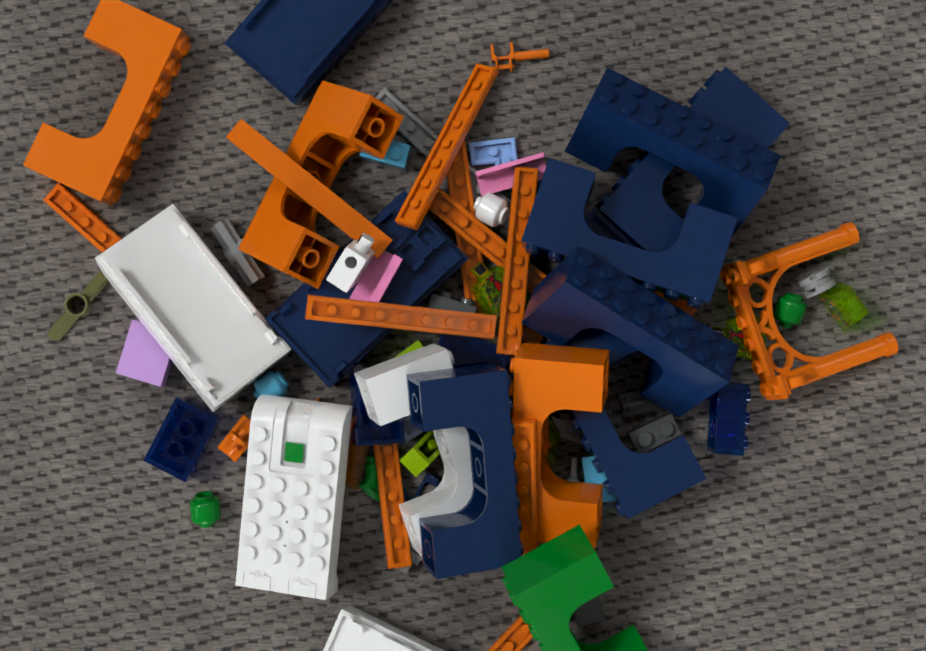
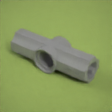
M228 218L219 221L211 228V231L224 249L225 257L237 269L249 288L266 277L254 257L238 249L243 238L239 236Z

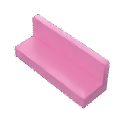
M544 152L476 171L475 176L481 196L483 197L486 193L495 194L512 189L515 166L539 169L537 181L542 180L546 169Z
M385 250L378 259L373 256L349 299L381 302L403 259Z

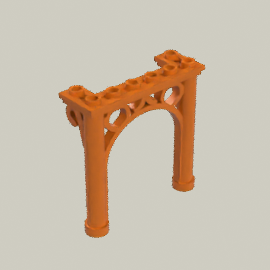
M852 222L842 224L835 230L743 262L739 260L724 265L721 268V281L726 285L729 292L728 301L736 312V324L743 332L745 349L750 352L752 358L751 366L754 373L758 375L760 381L759 389L766 400L789 398L788 395L791 394L790 390L879 357H889L898 353L899 348L896 338L892 333L886 332L828 355L811 357L792 348L784 340L775 323L772 297L780 276L793 265L858 244L859 232ZM774 271L768 282L757 278V276ZM753 283L759 285L764 290L760 303L754 302L749 293V288ZM763 307V311L759 312L760 318L757 322L752 308ZM761 334L767 336L769 341L774 340L776 343L770 344L766 348ZM776 348L786 353V361L782 368H778L772 358V352ZM794 359L808 363L790 370Z

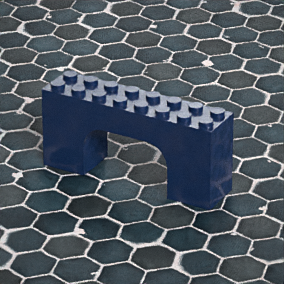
M608 67L564 151L606 173L621 149L637 147L690 172L703 184L695 202L696 205L738 218L732 236L768 190L781 156Z
M727 67L721 72L716 70L703 84L706 89L704 90L701 87L688 101L691 106H684L767 149L790 124ZM645 150L642 153L645 158L641 160L638 157L626 171L629 173L628 177L626 178L622 175L611 188L614 191L610 196L606 193L597 203L596 207L598 210L595 214L631 246L650 252H662L676 243L683 219L666 204L662 194L663 182L676 165Z
M549 158L521 240L526 253L537 257L541 253L549 257L548 260L560 264L579 246L653 293L655 291L664 293L663 297L676 302L678 299L687 301L686 305L696 309H701L703 306L706 307L710 303L738 219L737 217L690 203L676 243L662 252L646 251L594 233L587 226L584 214L595 184L596 173Z
M579 246L534 287L521 322L559 346H563L578 332L588 328L605 330L651 357L640 395L677 417L682 416L730 383L739 346Z
M597 328L581 330L563 345L610 350L609 367L635 355L638 350L610 332ZM552 341L545 343V345H557ZM604 408L602 413L569 410L572 414L569 420L574 430H580L584 437L580 441L585 451H591L595 458L591 462L597 474L602 472L606 479L602 483L608 495L613 494L617 501L613 504L619 516L622 517L624 515L625 518L629 519L707 479L684 435L649 453H636L627 449L622 444Z
M488 363L406 374L410 423L423 432L465 427L469 437L473 490L469 502L461 510L454 513L419 518L423 566L436 579L501 568L523 556V544L519 537V532L522 531V524L517 510L520 507V499L516 493L518 474L514 469L516 450L512 445V436H514L515 430L510 419L513 404L508 393V387L511 385L509 373L506 369Z

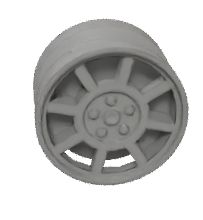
M828 267L798 281L800 287H803L805 290L806 299L836 285L834 279H831L829 275L831 272Z

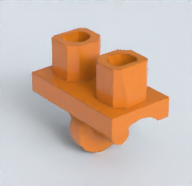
M245 414L242 415L217 447L234 462H237L248 448L251 419Z

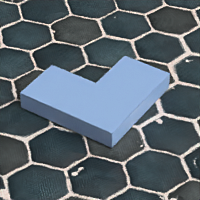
M515 137L469 143L472 167L490 164L497 166L518 160Z

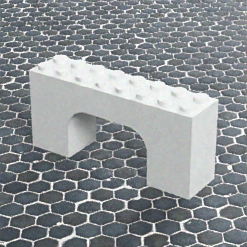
M433 343L354 373L369 418L382 426L410 415L406 374L453 368L452 365L455 364L451 351ZM465 427L433 430L444 465L442 481L433 491L398 505L412 547L421 557L419 518L457 512L471 498L473 484L469 437Z

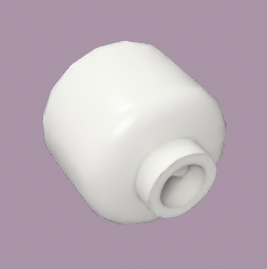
M486 193L483 197H478L473 207L476 210V218L491 227H497L499 224L503 225L510 213L507 201L493 193Z

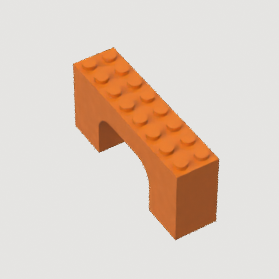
M100 0L84 37L96 47L125 60L127 78L103 129L93 137L77 138L43 122L23 166L100 202L113 206L114 202L117 203L121 198L122 190L120 189L124 181L127 182L132 174V169L130 168L133 161H137L141 155L142 148L140 146L143 140H147L151 134L152 127L150 125L153 119H157L162 107L160 104L163 97L167 98L171 91V80L173 76L176 77L180 72V61L183 55L186 56L190 51L191 43L189 42L191 39L181 28L120 0Z
M322 80L285 154L330 189L340 167L351 155L362 152L383 160L404 116L372 95ZM274 177L238 249L319 289L340 246L316 233L315 221L318 211Z
M523 343L520 349L516 350L515 357L511 358L510 373H514V381H511L509 389L510 396H513V409L510 412V419H537L538 542L546 543L580 524L592 547L596 548L602 525L603 484L567 481L554 474L548 463L549 415L563 409L602 413L608 396L610 350Z

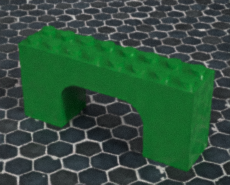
M580 524L501 567L505 574L502 581L509 592L508 594L514 606L520 609L518 611L525 624H528V628L535 641H541L538 643L541 651H648L634 625L596 644H586L579 641L569 627L570 618L579 606L614 587Z

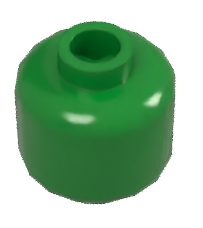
M785 292V295L777 298L773 316L779 321L778 325L792 328L793 325H800L802 323L807 304L803 301L802 296Z
M211 491L198 492L189 502L191 521L199 524L202 528H208L221 518L220 499L218 496L213 495Z

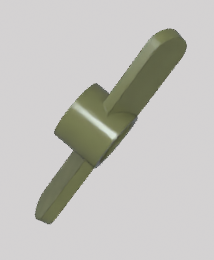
M102 271L97 273L80 294L73 293L65 299V311L48 330V336L51 340H60L79 317H84L91 312L93 299L109 282ZM76 297H82L85 301V308L79 314L75 313L72 309V301Z

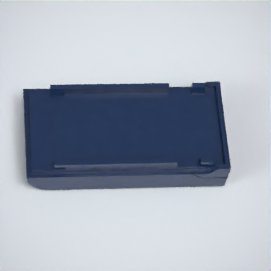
M261 0L224 44L294 105H299L317 89L321 81L330 74L393 0Z
M405 190L370 221L392 239V242L385 251L393 255L397 254L391 248L400 238L404 240V236H407L406 234L413 230L398 225L395 222L408 196ZM427 214L424 217L425 221L443 236L446 241L424 259V264L416 272L403 261L383 296L382 303L419 307L468 260V257ZM425 227L418 234V238L424 244L429 245L436 238V235L429 228ZM353 239L336 253L319 289L304 283L265 318L329 388L334 387L354 366L362 361L395 330L392 328L305 319L308 294L350 298L358 282L346 293L326 279L344 249ZM411 244L407 245L401 252L409 262H413L420 254Z

